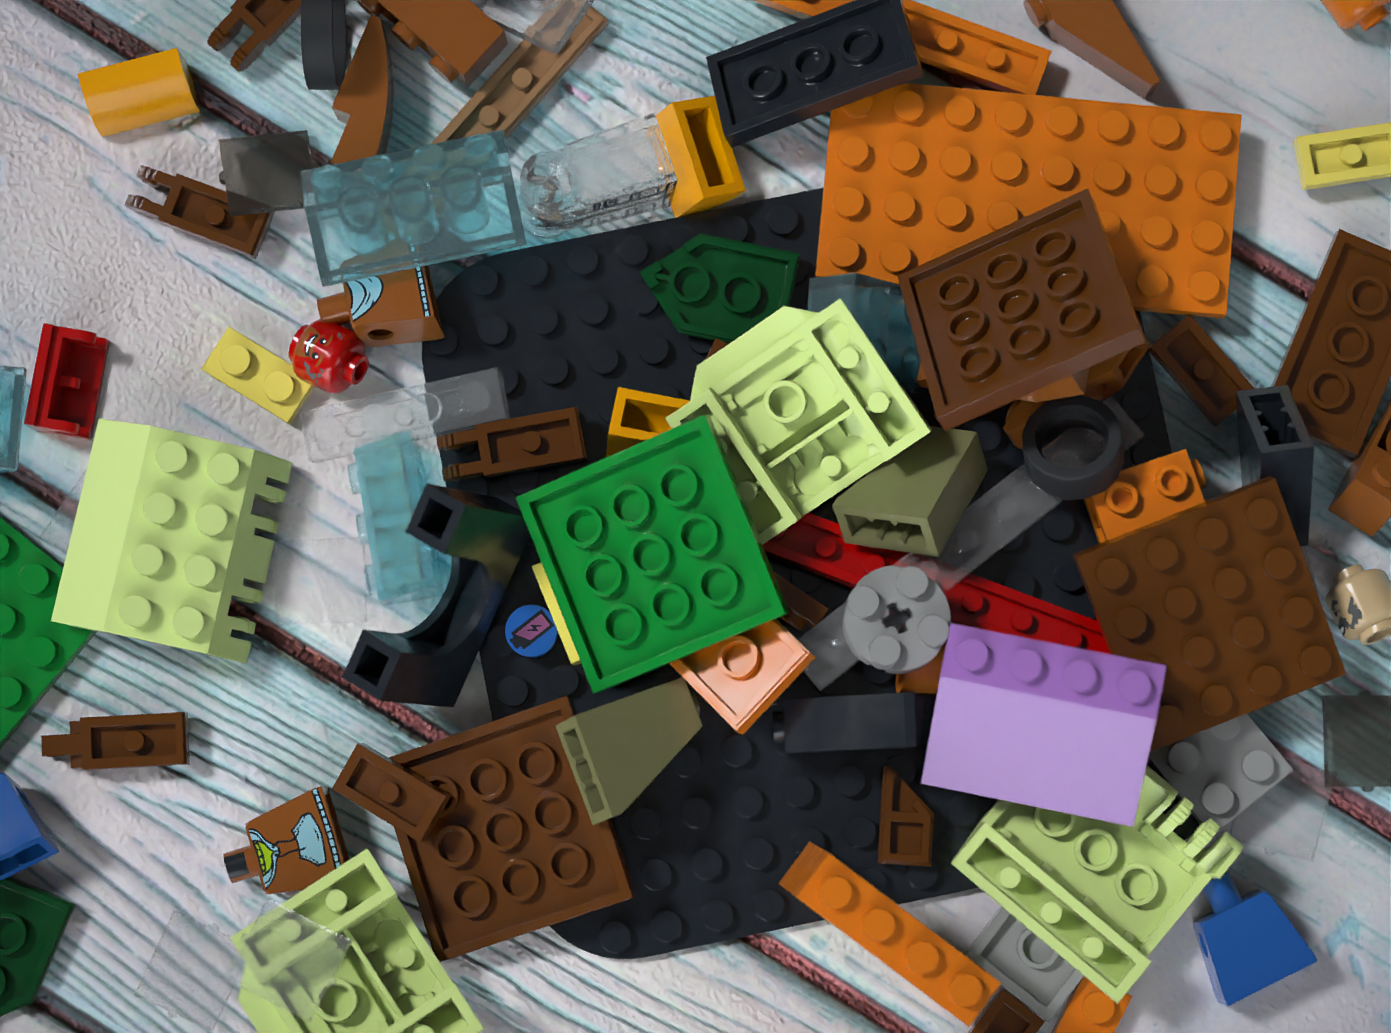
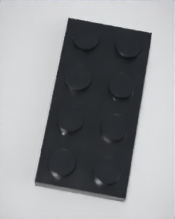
M854 0L706 57L724 137L731 148L924 76L903 0Z

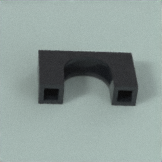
M426 483L405 532L442 554L451 556V574L446 590L431 614L418 626L409 631L389 633L363 629L342 678L379 701L454 708L530 533L521 510L499 498Z

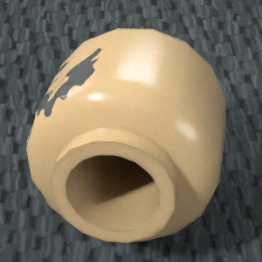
M1357 564L1336 574L1333 578L1336 585L1330 589L1325 601L1343 637L1348 640H1360L1362 645H1369L1390 636L1391 581L1387 573L1381 569L1364 570L1361 564Z

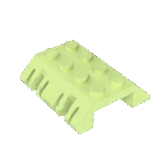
M99 419L51 622L102 633L116 634L199 652L208 656L247 663L252 642L231 637V632L233 630L254 634L256 623L251 622L248 618L228 616L231 597L245 603H261L263 591L242 586L243 580L260 584L266 583L275 541L256 536L254 532L257 530L277 534L279 523L273 521L270 517L251 514L254 497H257L261 501L268 503H284L286 491L266 485V481L288 484L293 463L258 450L164 428Z
M1146 765L1133 827L998 799L977 824L951 861V864L1118 1004L1151 964V961L1147 958L1211 878L1220 879L1239 856L1244 846L1225 831L1205 849L1206 844L1209 843L1220 827L1211 818L1203 822L1186 841L1179 837L1173 830L1188 818L1194 804L1184 796L1166 814H1163L1177 796L1178 791Z

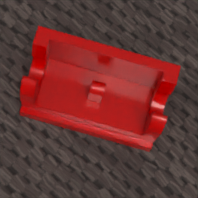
M43 323L24 419L26 426L38 432L91 440L110 344L107 338L96 337L97 333Z

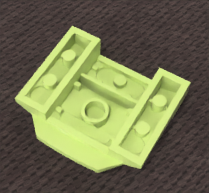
M841 298L820 313L783 306L697 365L690 402L665 418L673 429L702 415H710L762 545L884 461H888L932 431L904 387L900 385Z
M368 848L230 937L246 963L238 1002L258 1033H482L484 1031L483 1026L456 984H453L398 899L395 890Z

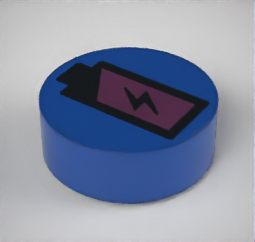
M525 605L516 609L509 616L505 626V636L508 644L516 653L524 657L536 658L545 655L553 648L557 641L558 630L548 610L538 605Z

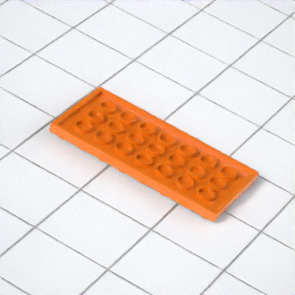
M904 83L831 110L815 280L901 288L898 275L1088 188L1096 204L1135 311L1177 315L1190 314L1191 316L1223 319L1227 314L1242 114Z

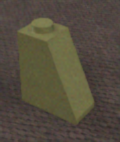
M930 426L931 432L888 461H884L840 495L832 506L845 543L939 557L988 471L978 433L958 429L945 431L944 428Z
M683 677L580 713L555 725L592 825L622 814L701 729L702 723L699 718L700 706L694 692L688 689Z

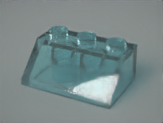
M406 431L353 449L356 463L348 464L347 469L352 494L361 493L364 513L356 515V525L361 545L369 544L372 564L364 565L369 596L377 595L378 602L384 606L443 596L445 591L438 551L405 532L426 485L420 444L410 431Z

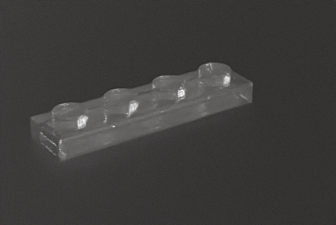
M498 368L299 411L308 461L312 463L475 428V425L510 419L502 374Z

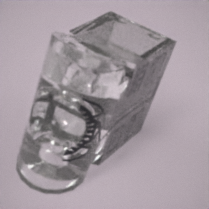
M655 113L567 143L565 148L557 151H541L532 155L523 165L520 175L518 210L519 219L525 230L535 237L550 239L559 237L575 228L581 227L586 229L670 207L678 180Z

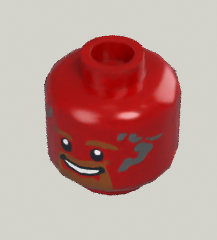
M321 319L312 322L310 325L302 326L296 332L290 344L289 359L292 361L293 371L300 380L328 393L339 394L347 390L351 384L357 385L364 378L369 366V359L365 356V345L354 331L341 325L323 323Z

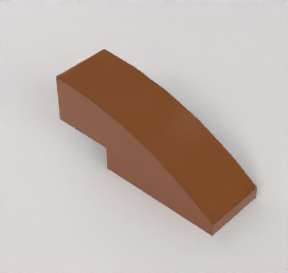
M373 15L368 20L332 105L337 119L346 123V127L331 163L337 174L375 188L386 157L392 127L394 87L392 60L386 31L381 19Z

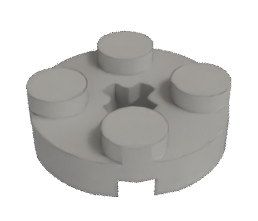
M887 566L876 569L859 580L847 598L842 627L849 648L859 660L867 665L871 664L877 669L886 670V673L906 674L923 668L935 658L948 638L951 616L949 604L943 591L935 581L927 577L923 570L913 566ZM895 606L899 611H906L909 614L910 619L905 623L906 632L898 633L895 627L885 628L882 620L889 615V607Z

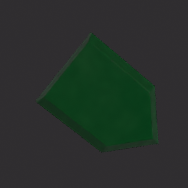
M700 233L659 262H654L639 273L679 334L713 341L717 338L730 344L783 306L790 307L801 254Z
M12 876L0 881V1017L36 1001L76 903Z

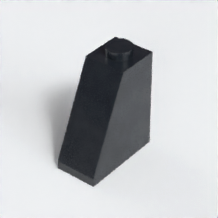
M1288 385L1236 391L1242 487L1268 476L1275 478L1300 547L1308 546L1314 445Z
M914 692L783 699L782 711L772 712L773 742L784 744V754L911 749L917 746Z

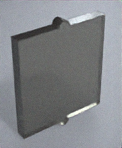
M307 130L218 139L223 169L219 173V182L225 185L230 217L319 207V196L315 178L319 169L318 163L312 161Z
M1364 690L1360 691L1358 695L1322 696L1325 787H1361L1364 792H1372L1375 787H1391V695H1372L1370 691Z

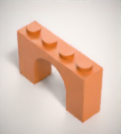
M810 841L778 883L968 1027H970L1001 984V982L830 853Z

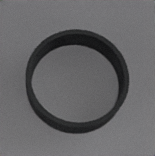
M345 0L301 1L302 63L305 82L309 90H339L343 82L347 57Z

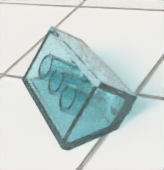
M503 130L300 171L304 207L323 287L527 245L513 170Z

